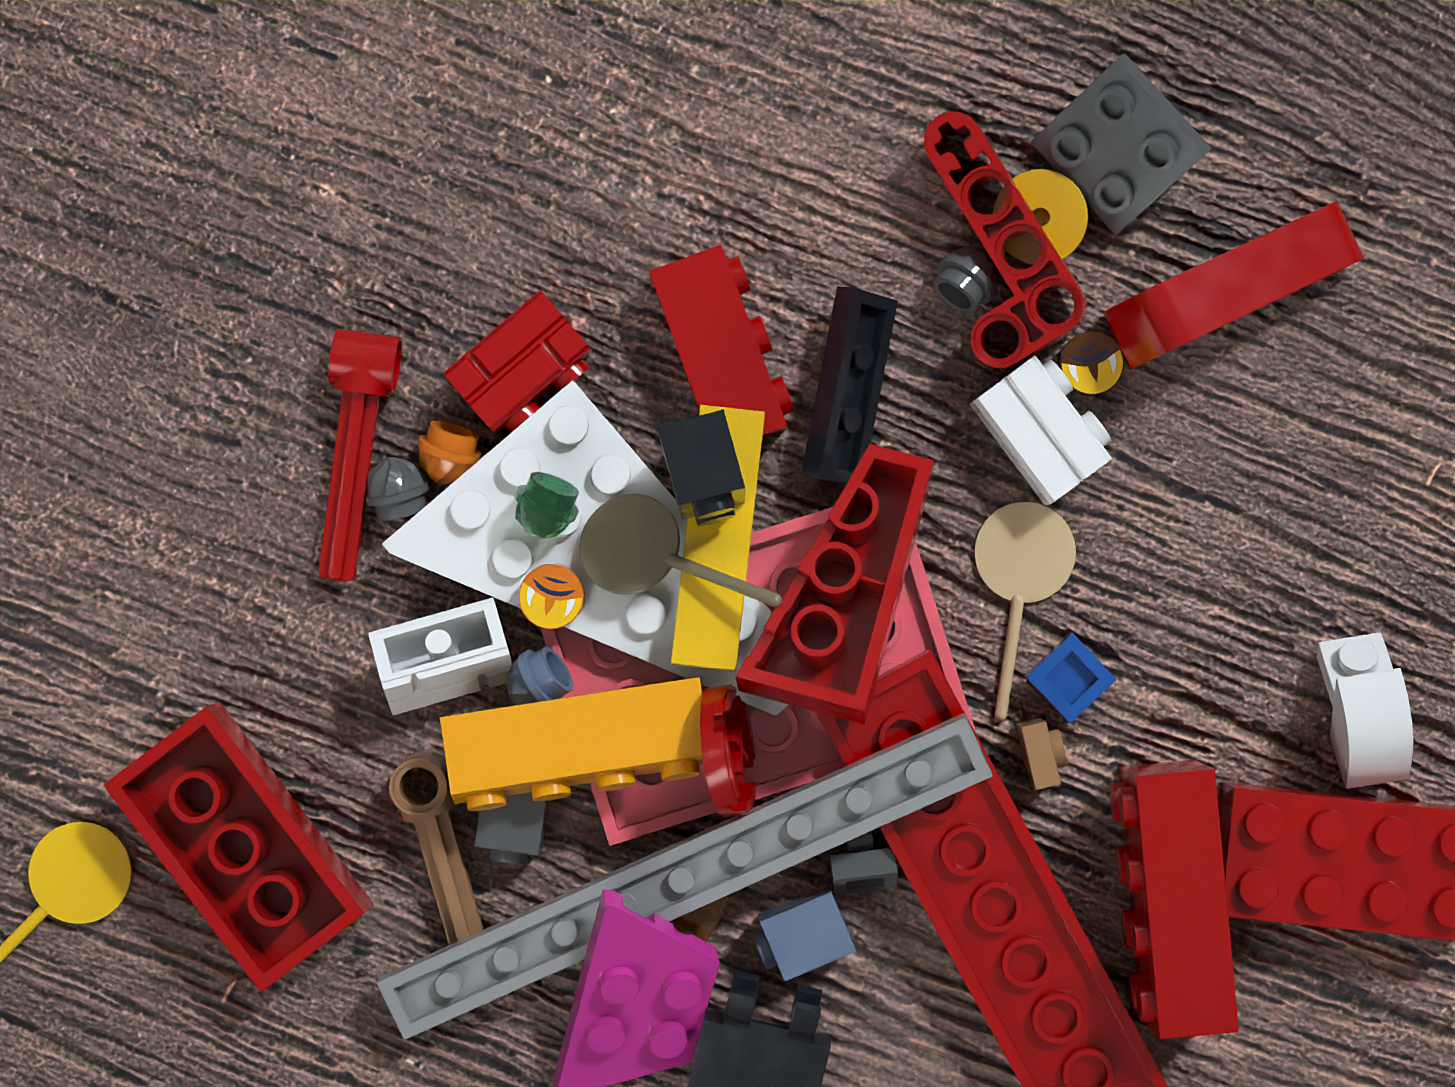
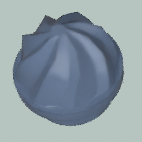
M547 646L537 652L526 650L521 653L511 666L509 677L506 681L509 697L517 705L561 699L573 690V680L567 666L561 657Z

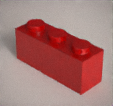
M721 244L650 270L652 283L699 412L700 405L765 412L762 438L786 430L788 426L784 415L794 412V407L782 375L773 379L769 377L762 355L773 352L761 317L757 316L748 319L740 295L751 292L739 256L727 259Z

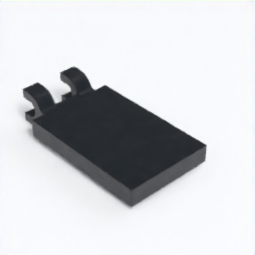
M734 970L725 1012L705 1009L687 1087H821L831 1049V1037L816 1034L821 1014V1007L819 1006L822 990L797 984L788 1026L772 1024L752 1019L757 999L756 991L759 975Z

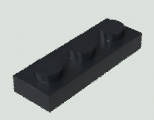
M837 286L801 475L846 485L869 444H871L898 300L857 288Z

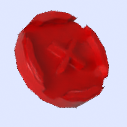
M732 684L708 687L704 690L700 708L701 751L705 776L712 801L717 812L723 817L746 815L754 806L756 796L754 782L745 783V768L754 767L753 760L756 759L752 727L744 701L741 702L740 695L736 696L737 688Z

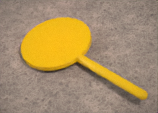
M73 822L55 828L42 838L31 856L28 871L30 888L39 906L0 945V963L48 914L67 923L84 924L106 917L122 903L131 884L132 864L125 845L117 835L95 823Z

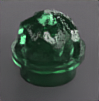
M532 472L527 484L520 485L515 493L517 501L515 519L524 528V531L534 538L556 537L571 522L576 520L579 510L575 502L579 491L575 486L562 478L544 472Z

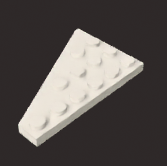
M573 380L382 543L392 555L520 608L519 589L523 579L530 571L548 563L565 565L580 577L585 589V602L580 614L564 627L684 678L700 677V683L703 686L712 687L732 684L737 688L736 696L740 695L741 702L744 701L746 704L772 715H778L788 706L785 703L740 692L736 683L735 676L745 658L749 657L764 631L763 627L772 614L763 602L744 596L736 672L671 665L681 570L672 567L658 584L646 591L631 595L614 594L600 588L584 571L579 554L580 537L587 520L605 502L626 494L646 495L661 502L672 513L677 522L680 533L678 555L683 557L687 519H681L677 501Z

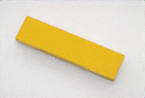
M700 405L699 416L724 409L745 485V503L735 506L736 516L718 523L697 526L695 517L688 518L683 557L746 581L765 412ZM681 571L671 665L736 672L745 595Z

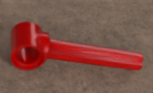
M338 328L334 333L329 358L328 381L329 385L333 386V389L342 390L318 569L320 577L327 580L348 582L353 581L356 577L366 505L367 479L371 468L380 396L390 397V394L395 393L402 357L401 337Z

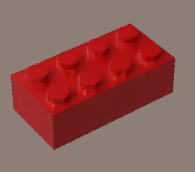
M221 702L203 708L103 785L260 992L277 981L374 905Z
M1196 760L1118 766L1119 782L1110 783L1109 795L1113 820H1121V824L1124 827L1125 845L1116 846L1115 861L1119 884H1127L1128 891L1130 892L1131 909L1121 911L1124 945L1126 948H1132L1136 957L1137 973L1127 974L1130 1009L1132 1012L1138 1011L1140 1021L1145 1022L1159 1039L1239 1032L1215 769Z
M1221 781L1218 809L1228 917L1455 940V805Z

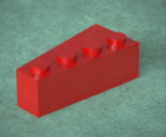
M869 444L829 513L828 520L800 563L796 576L782 598V603L774 608L763 627V633L749 657L745 658L735 678L738 691L865 725L930 489L934 460Z

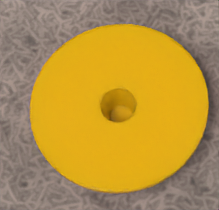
M1036 169L1015 176L1013 180L1062 259L1066 258L1079 246L1087 229L1088 209L1082 192L1068 177L1052 170ZM1004 187L995 201L993 213L998 212L1006 201V190ZM1019 235L1009 242L1006 252L1019 261L1033 265L1037 262L1040 255V245L1038 240L1031 235Z

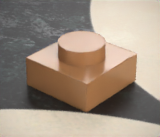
M1041 718L1015 723L1029 785L1035 790L1060 785L1058 768L1067 767V758L1059 730L1048 731L1047 722Z

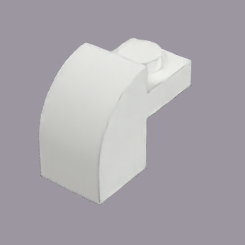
M1381 632L1318 642L1317 660L1333 707L1330 740L1345 788L1349 789L1409 779L1413 757V727L1409 699L1401 668L1393 669Z

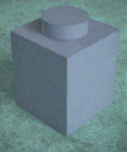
M829 885L760 913L759 919L763 930L753 934L766 969L769 970L778 966L784 981L856 952L854 943Z

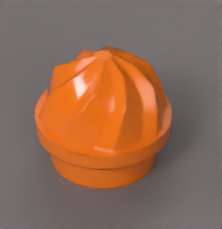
M431 421L427 435L420 436L417 445L419 448L420 466L438 484L453 483L480 460L481 452L476 449L480 435L476 431L459 424L446 421Z

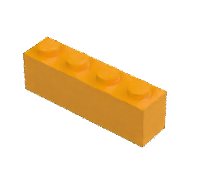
M700 677L440 717L450 793L454 804L466 802L468 811H485L507 805L505 796L531 792L533 801H548L570 796V786L596 782L598 791H611L636 785L635 776L661 772L663 781L682 780L700 775L699 766L704 765L700 736V708L703 697Z

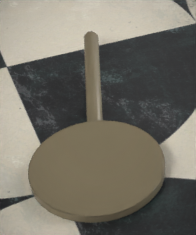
M626 494L615 497L596 509L583 528L579 543L581 564L588 577L596 585L608 592L631 595L646 591L664 579L673 567L774 607L782 603V598L777 593L679 556L680 533L677 522L672 513L661 502L652 497L641 494Z

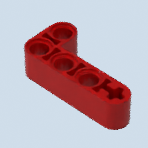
M946 112L938 115L929 123L924 134L925 150L1014 294L1013 297L984 314L975 323L971 332V347L974 355L983 364L996 369H1011L1023 364L1031 357L1074 332L1083 323L1087 314V301L1082 289L983 130L968 115L961 112ZM952 129H955L961 136L970 133L971 137L966 139L964 146L971 159L979 166L988 157L990 164L971 170L967 174L963 164L951 152L942 155L941 151L948 145L945 134ZM967 174L958 184L955 179L956 176ZM997 181L1002 183L1006 190V201L1003 207L991 215L978 213L973 205V195L976 188L984 182ZM1019 235H1031L1038 240L1040 245V255L1037 262L1026 269L1011 267L1006 258V249L1009 242ZM1055 288H1063L1069 291L1074 300L1072 315L1060 324L1047 323L1039 311L1043 295ZM1009 322L1018 332L1019 344L1016 351L1010 356L1003 359L995 358L988 352L985 345L986 335L995 324Z
M1335 201L1163 281L1104 311L1103 314L1131 370L1365 258L1338 201Z

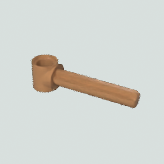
M433 750L415 751L409 754L393 772L389 782V792L393 803L400 810L403 822H414L448 945H451L484 929L450 810L456 808L458 804H454L451 797L446 758ZM419 767L432 772L438 782L437 794L431 797H419L412 793L406 782L407 771Z

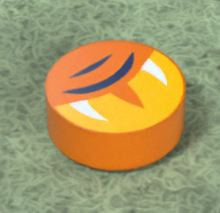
M558 563L543 564L530 571L523 579L519 589V605L525 617L534 625L544 629H558L571 623L580 614L585 602L584 585L580 577L571 568Z

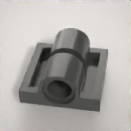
M1125 53L1117 58L1030 142L1058 173L1068 177L1077 185L1085 198L1086 204L1115 235L1121 232L1212 149Z

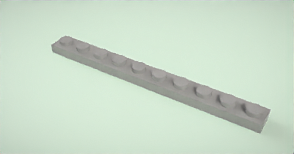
M965 713L960 714L754 807L746 815L734 816L384 974L376 983L403 1039L406 1040L584 960L603 889L613 890L622 895L624 906L645 918L655 913L665 920L671 921L993 776L992 770Z

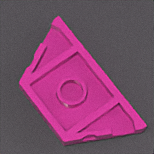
M603 889L556 1065L553 1086L606 1087L691 1063L705 1009L708 1007L720 966L716 947L693 934L686 935L678 932L674 928L673 923L655 913H652L648 918L643 917L624 906L622 895L613 890Z

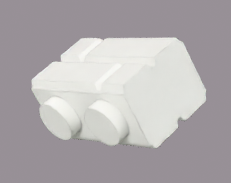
M1033 356L969 405L1042 503L1050 505L1112 459L1104 448L1112 440L1106 429L1092 412L1087 411L1080 416L1066 397L1067 394L1073 391V387L1056 363L1050 359L1042 365L1038 358Z
M494 598L368 633L382 687L392 715L481 691L484 685H488L491 688L505 684L512 666Z

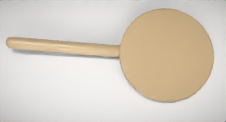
M1034 502L1011 503L996 510L982 524L974 547L975 564L984 583L994 593L1011 601L994 713L998 721H1004L1007 718L1024 603L1046 599L1061 589L1072 573L1076 558L1075 540L1068 524L1051 508Z

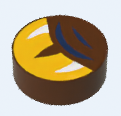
M1089 331L1073 337L1064 345L1059 355L1058 367L1071 383L1073 392L1083 396H1096L1107 392L1120 380L1124 369V357L1119 345L1110 336L1101 332Z

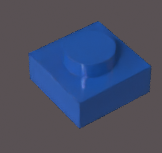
M1069 633L1024 675L1036 690L1070 724L1117 680L1073 633Z

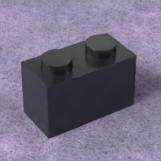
M724 409L658 427L660 442L681 519L695 517L697 526H705L736 516L735 506L745 503V485Z

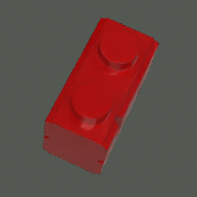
M539 290L443 372V374L492 432L498 434L507 427L512 433L540 409L535 401L555 385L561 391L572 380L576 383L590 370L584 359L593 351L547 296Z

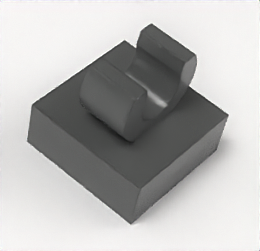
M872 831L847 841L846 854L830 855L834 895L897 888L898 872L895 855L891 848L874 850Z

